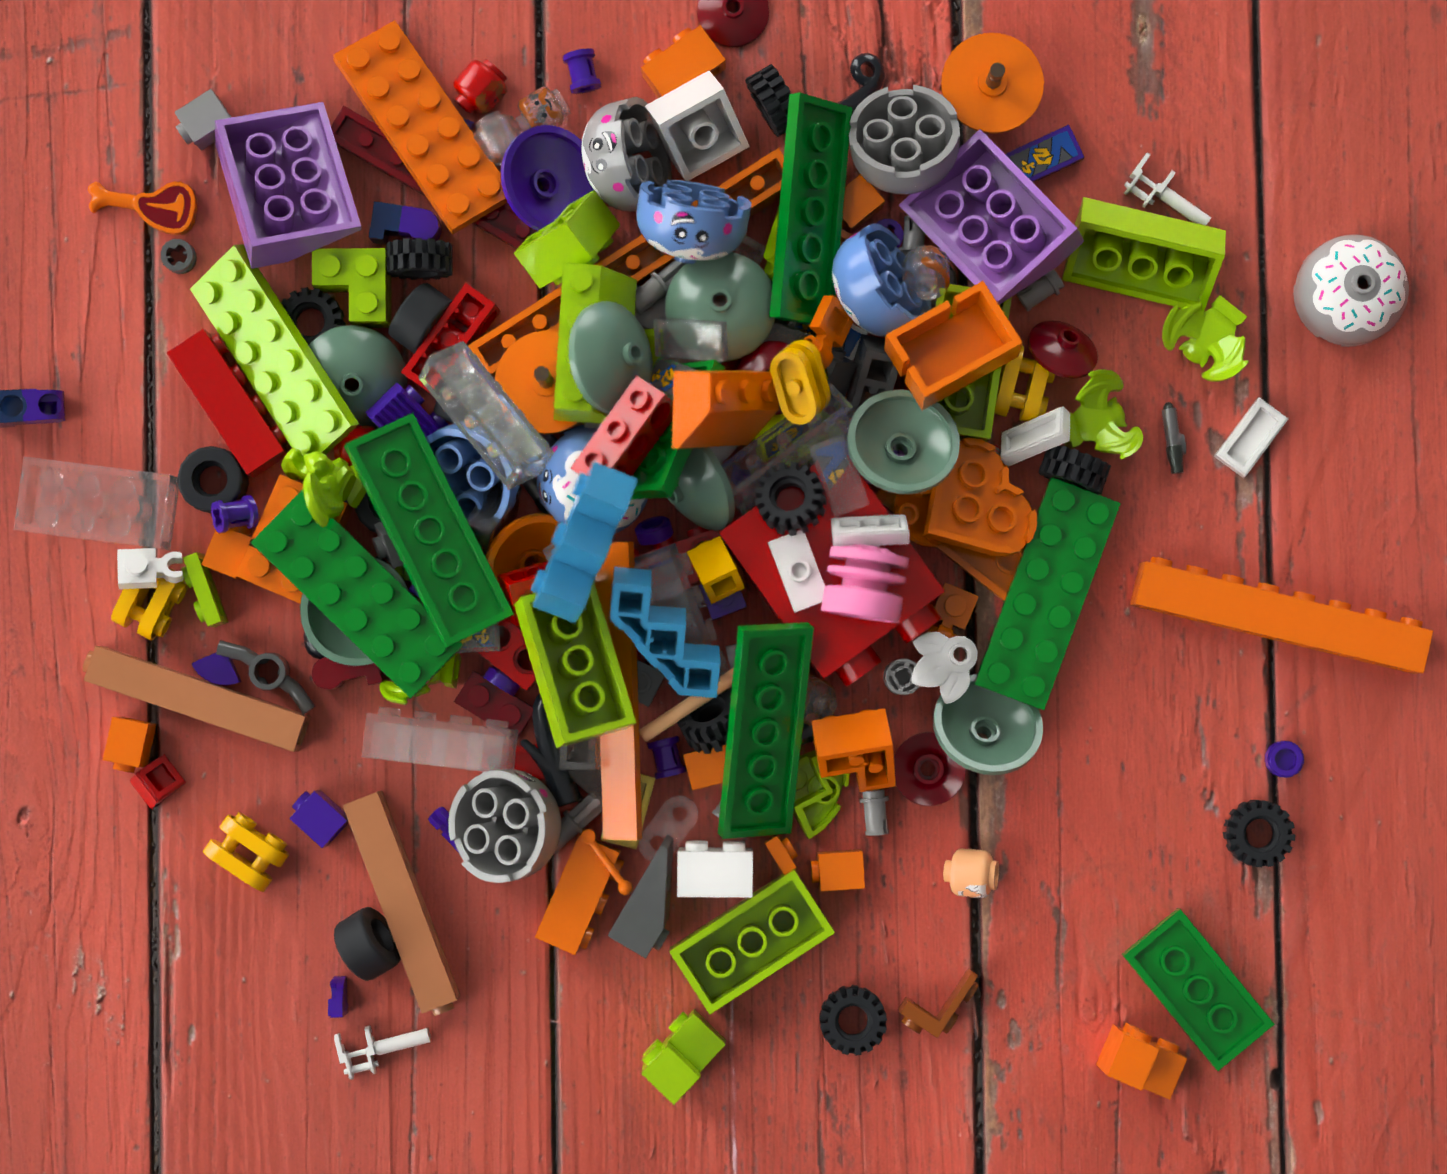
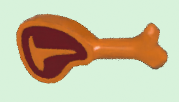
M94 182L88 186V192L92 196L89 204L92 213L98 212L105 206L133 209L152 228L176 236L187 234L192 229L196 220L198 202L195 191L189 185L182 182H171L154 193H140L137 195L108 191L99 182Z

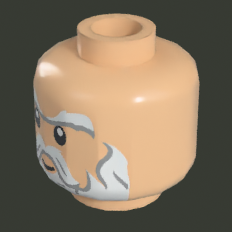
M961 848L956 850L952 860L945 861L943 879L944 882H950L951 890L956 896L986 898L991 890L997 889L999 862L994 861L992 855L986 850Z

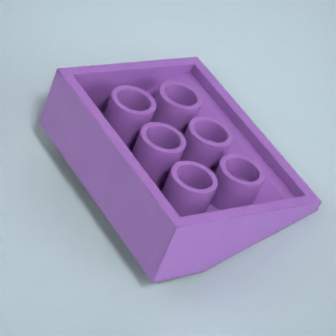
M324 102L215 120V145L251 269L289 262L361 230L359 216Z
M981 129L959 148L956 162L943 180L927 190L910 194L899 204L900 208L941 251L945 252L944 254L947 255L973 285L981 281L985 282L999 305L1055 269L1085 242L1078 228Z

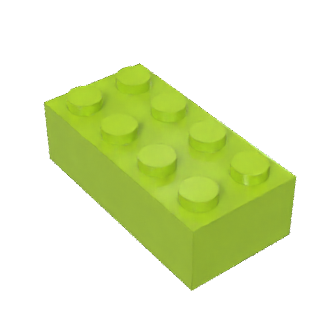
M593 582L585 609L575 623L532 607L537 593L521 597L514 604L556 749L623 730L634 725L636 719L595 583Z
M795 869L785 875L781 874L755 891L753 898L743 899L671 946L669 952L708 1013L712 1014L833 935L835 931Z

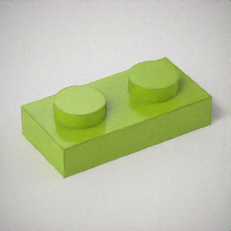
M195 552L184 556L183 560L186 566L182 567L181 570L183 571V578L189 588L193 587L198 601L194 602V608L200 622L206 621L207 627H218L229 623L211 571L208 567L201 565L205 555Z

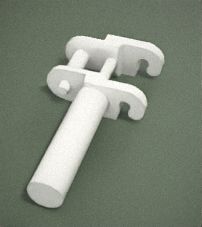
M1146 153L1129 176L1133 179L1131 184L1129 182L1124 184L1127 188L1124 194L1127 195L1131 192L1143 200V208L1148 203L1153 205L1155 201L1151 198L1155 195L1191 222L1206 226L1211 217L1167 187L1176 172L1172 170L1164 182L1158 184L1142 175L1143 170L1141 168L1150 157V154ZM1138 179L1153 188L1149 195L1135 186Z
M366 1026L365 1036L368 1047L349 1053V1051H345L344 1044H341V1034L334 1035L340 1064H346L344 1074H348L350 1080L354 1079L355 1073L371 1070L372 1074H376V1067L379 1066V1062L374 1061L373 1055L375 1054L383 1055L431 1042L428 1028L375 1041L374 1037L371 1036V1026ZM364 1054L367 1055L368 1062L352 1065L351 1058Z

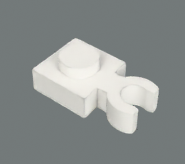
M155 548L117 549L119 589L157 588V578H164L170 583L183 581V571H171L168 568L171 564L183 563L182 553L169 552L162 558H156Z

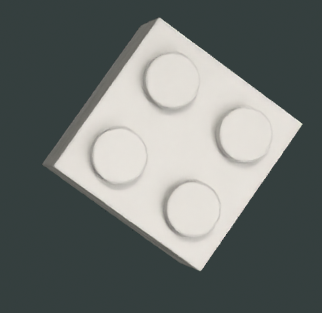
M710 71L701 74L645 106L671 162L685 181L695 178L750 147L724 88Z
M704 840L686 841L685 847L678 848L677 897L753 898L752 848H745V841H723V847H708V841Z

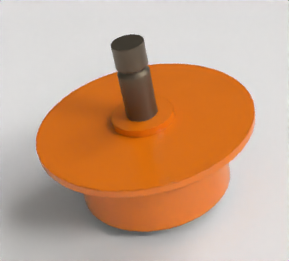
M983 33L964 40L948 56L942 71L941 90L942 95L952 104L957 112V120L963 125L975 131L981 129L984 133H1004L1021 126L1034 114L1043 95L1044 77L1037 57L1023 42L1006 34Z
M537 331L521 337L505 351L496 369L495 392L502 410L515 424L535 433H558L579 423L553 420L558 331Z

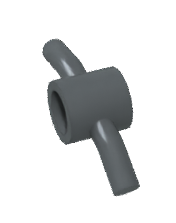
M220 640L216 654L240 660L249 666L250 680L256 687L263 690H272L280 687L291 696L303 715L315 707L302 686L289 676L290 667L283 656L276 653L258 655L245 646ZM270 659L274 660L279 666V677L271 684L259 675L260 665L268 663Z

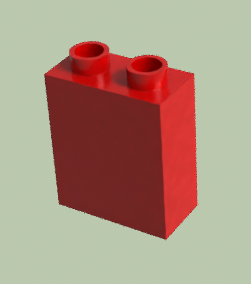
M847 455L849 465L830 491L828 490L819 462L810 467L811 472H815L825 491L826 505H823L825 509L823 517L817 516L819 523L815 527L811 523L808 524L809 531L805 535L825 586L842 585L843 578L827 572L828 565L845 566L846 562L829 557L831 546H833L831 519L837 517L890 515ZM798 487L785 488L777 497V506L785 511L797 509L804 501V491ZM757 506L719 532V536H721L727 550L780 624L808 622L814 627L810 665L820 679L826 678L835 671L847 687L882 662L871 647V644L894 628L907 644L942 619L931 601L944 593L945 590L910 542L909 544L881 545L879 547L909 559L907 569L890 568V574L906 577V582L901 585L887 586L888 593L903 598L899 623H889L826 613L821 611L822 603L794 613L768 545L769 541L788 535L789 532L785 530L784 535L777 533L775 528L772 530L768 527Z

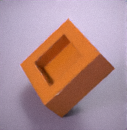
M774 835L764 841L784 875L797 868L793 859L797 858L798 854L788 838L781 841L778 835Z

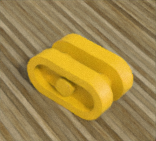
M796 340L772 359L770 373L784 417L798 425L810 422L829 404L831 398L829 384L817 347L807 340Z
M1021 346L1019 356L1001 368L994 414L1006 417L1009 408L1014 407L1021 409L1019 420L1027 422L1046 413L1049 398L1043 395L1046 383H1053L1055 374L1047 371L1035 359L1024 358V346ZM1019 371L1030 374L1025 395L1014 393Z
M157 578V588H154L156 590L146 609L141 607L150 588L123 589L113 609L111 621L126 628L133 620L140 622L137 634L151 641L157 636L163 637L171 624L172 618L169 617V614L174 604H179L188 590L187 584L184 583V578L179 583H170L164 578Z
M238 812L236 816L228 814L220 825V829L227 836L222 843L211 839L203 853L258 891L265 892L273 880L265 870L270 863L277 867L283 865L289 856V853L285 850L287 843L272 833H268L267 836L261 834L254 829L257 823L243 813ZM239 843L258 855L253 863L235 852Z

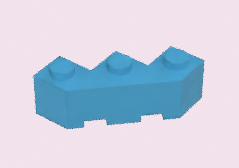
M597 462L592 464L587 474L580 472L572 494L576 495V499L566 522L559 521L551 541V543L556 545L545 571L539 569L533 581L531 591L537 594L532 607L573 623L577 621L585 609L595 576L606 560L616 527L627 512L637 482L636 478Z
M614 567L610 608L611 621L631 638L634 646L654 668L660 670L669 680L670 686L679 695L717 698L721 664L720 647L716 645L685 643L686 608L650 605L652 570Z

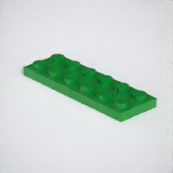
M800 92L789 94L769 317L810 325L823 296H836L832 279V266L841 241L849 132L851 129L849 122L852 116V107Z
M411 413L346 443L344 448L444 647L447 648L514 615L414 414Z
M1053 477L1049 479L1037 511V529L1033 539L1024 546L974 685L1040 710L1045 709L1121 503Z
M303 489L251 541L287 579L410 699H413L464 646L459 641L445 648L424 605L335 518H329L326 527H321L317 524L308 510Z
M808 622L738 626L718 834L722 839L791 833L814 627Z

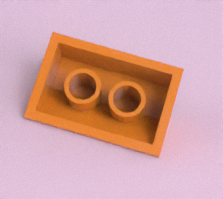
M674 371L672 448L749 445L779 410V401L770 371Z

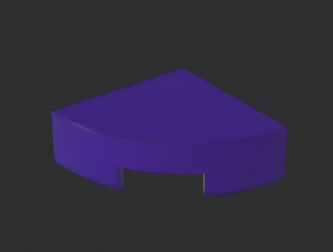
M216 652L191 663L195 671L211 683L233 685L242 682L232 658L217 655Z
M334 976L330 982L332 999L328 1000V1016L330 1018L344 1017L348 1013L347 976Z

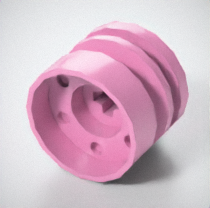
M858 544L843 547L831 546L829 557L846 562L845 566L828 565L827 572L842 577L843 581L842 585H828L824 587L821 611L866 620L899 623L903 598L888 593L887 586L905 584L906 577L890 574V568L907 569L909 559L879 547Z

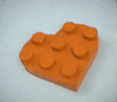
M965 438L960 441L959 455L953 470L943 482L931 489L923 537L991 556L1005 557L1021 551L1033 539L1037 529V512L1035 509L1032 511L1029 501L1022 495L1025 492L1009 483V468L1007 465L1004 467L1001 457L994 451L996 447L982 439Z

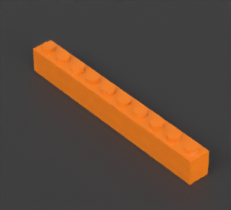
M777 148L717 187L725 189L724 193L728 194L729 198L737 201L738 196L747 198L752 204L750 217L780 199L784 155ZM698 200L692 202L691 206L697 207ZM640 235L595 265H601L637 279V285L642 286L651 278L650 274L652 272L658 274L675 259L674 256L654 248L643 235ZM562 286L468 345V348L491 383L495 381L496 369L501 357L515 341L537 331L551 330L559 332Z

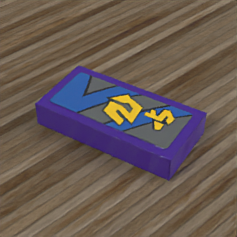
M1070 125L1005 154L1033 183L1084 159V155Z

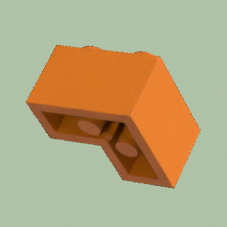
M885 708L878 710L867 709L854 714L826 716L822 719L811 720L821 778L856 772L859 792L896 786L893 743Z
M1126 1022L1123 1028L1113 1024L1096 1065L1113 1079L1141 1091L1146 1089L1170 1100L1187 1061L1185 1056L1178 1053L1180 1046L1161 1037L1155 1043L1151 1041L1152 1036L1147 1034L1146 1031Z

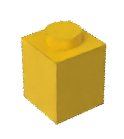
M721 536L710 541H704L697 547L687 551L711 604L745 588Z

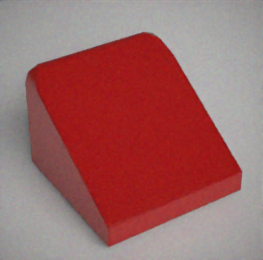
M165 754L143 767L130 779L132 786L151 809L159 805L186 783Z

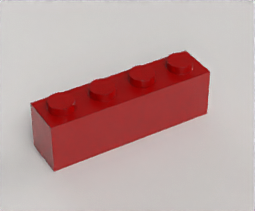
M201 329L166 354L245 473L255 478L285 457L289 452L285 447L288 441L277 424L272 427L265 417L268 410L258 394L251 396L245 387L249 380L237 363L232 366L226 358L225 354L229 352V349L217 333L212 336L206 330Z

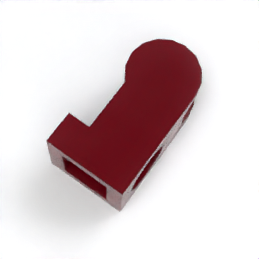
M324 657L318 660L312 668L314 683L323 689H337L346 681L366 677L368 685L380 684L383 680H386L385 673L375 663L363 666H350Z

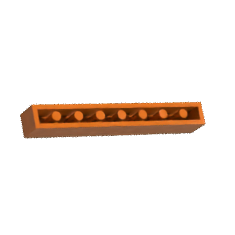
M1151 557L1150 562L1144 561L1139 563L1130 606L1411 674H1424L1433 630L1422 628L1423 621L1401 617L1400 622L1386 619L1387 613L1383 611L1365 608L1363 614L1351 611V604L1329 600V604L1326 605L1315 602V595L1294 591L1293 596L1279 593L1280 587L1258 582L1257 588L1243 585L1244 578L1234 575L1222 574V578L1218 579L1207 576L1209 570L1197 566L1187 565L1185 571L1173 568V561L1164 558Z

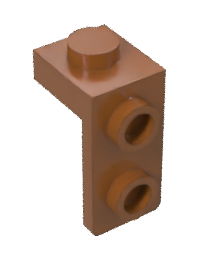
M967 969L937 1017L905 997L898 1007L900 1014L904 1016L901 1022L918 1034L921 1033L922 1029L936 1038L939 1037L942 1031L947 1034L958 1019V1015L954 1012L962 1000L967 1003L975 994L979 986L975 982L978 975L971 969Z

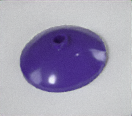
M552 125L532 127L516 136L504 153L501 164V183L504 195L518 218L534 230H541L543 227L554 222L570 203L593 191L583 166L582 140L566 129ZM537 181L542 184L543 191L539 189Z

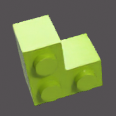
M595 190L570 203L554 222L528 236L513 254L539 288L551 282L559 285L562 283L563 263L595 264L600 258L597 253L613 243L614 240L611 236L619 228L620 223Z
M319 248L312 251V286L320 289L322 292H349V322L352 325L368 328H389L391 324V275L386 273V248Z
M695 1009L689 1015H686L684 1012L679 1014L668 1027L672 1033L663 1042L657 1038L643 1053L641 1074L673 1105L700 1078L701 1070L726 1045V1039Z

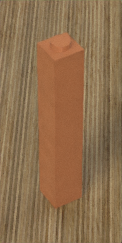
M95 646L94 652H88L83 664V672H86L83 681L292 752L300 751L311 719L309 715H303V713L105 646Z
M381 790L344 804V811L421 1013L432 1010L433 1016L453 1009V1002L460 997V993L383 791Z

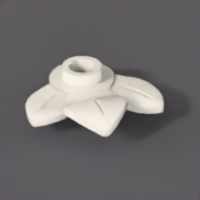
M926 632L913 641V644L923 657L914 667L911 683L921 687L939 686L944 703L955 702L967 691L970 685L969 670L975 665L978 657L975 644L964 636L948 638L939 632ZM958 647L963 648L966 653L965 659L961 662L957 661L953 655Z

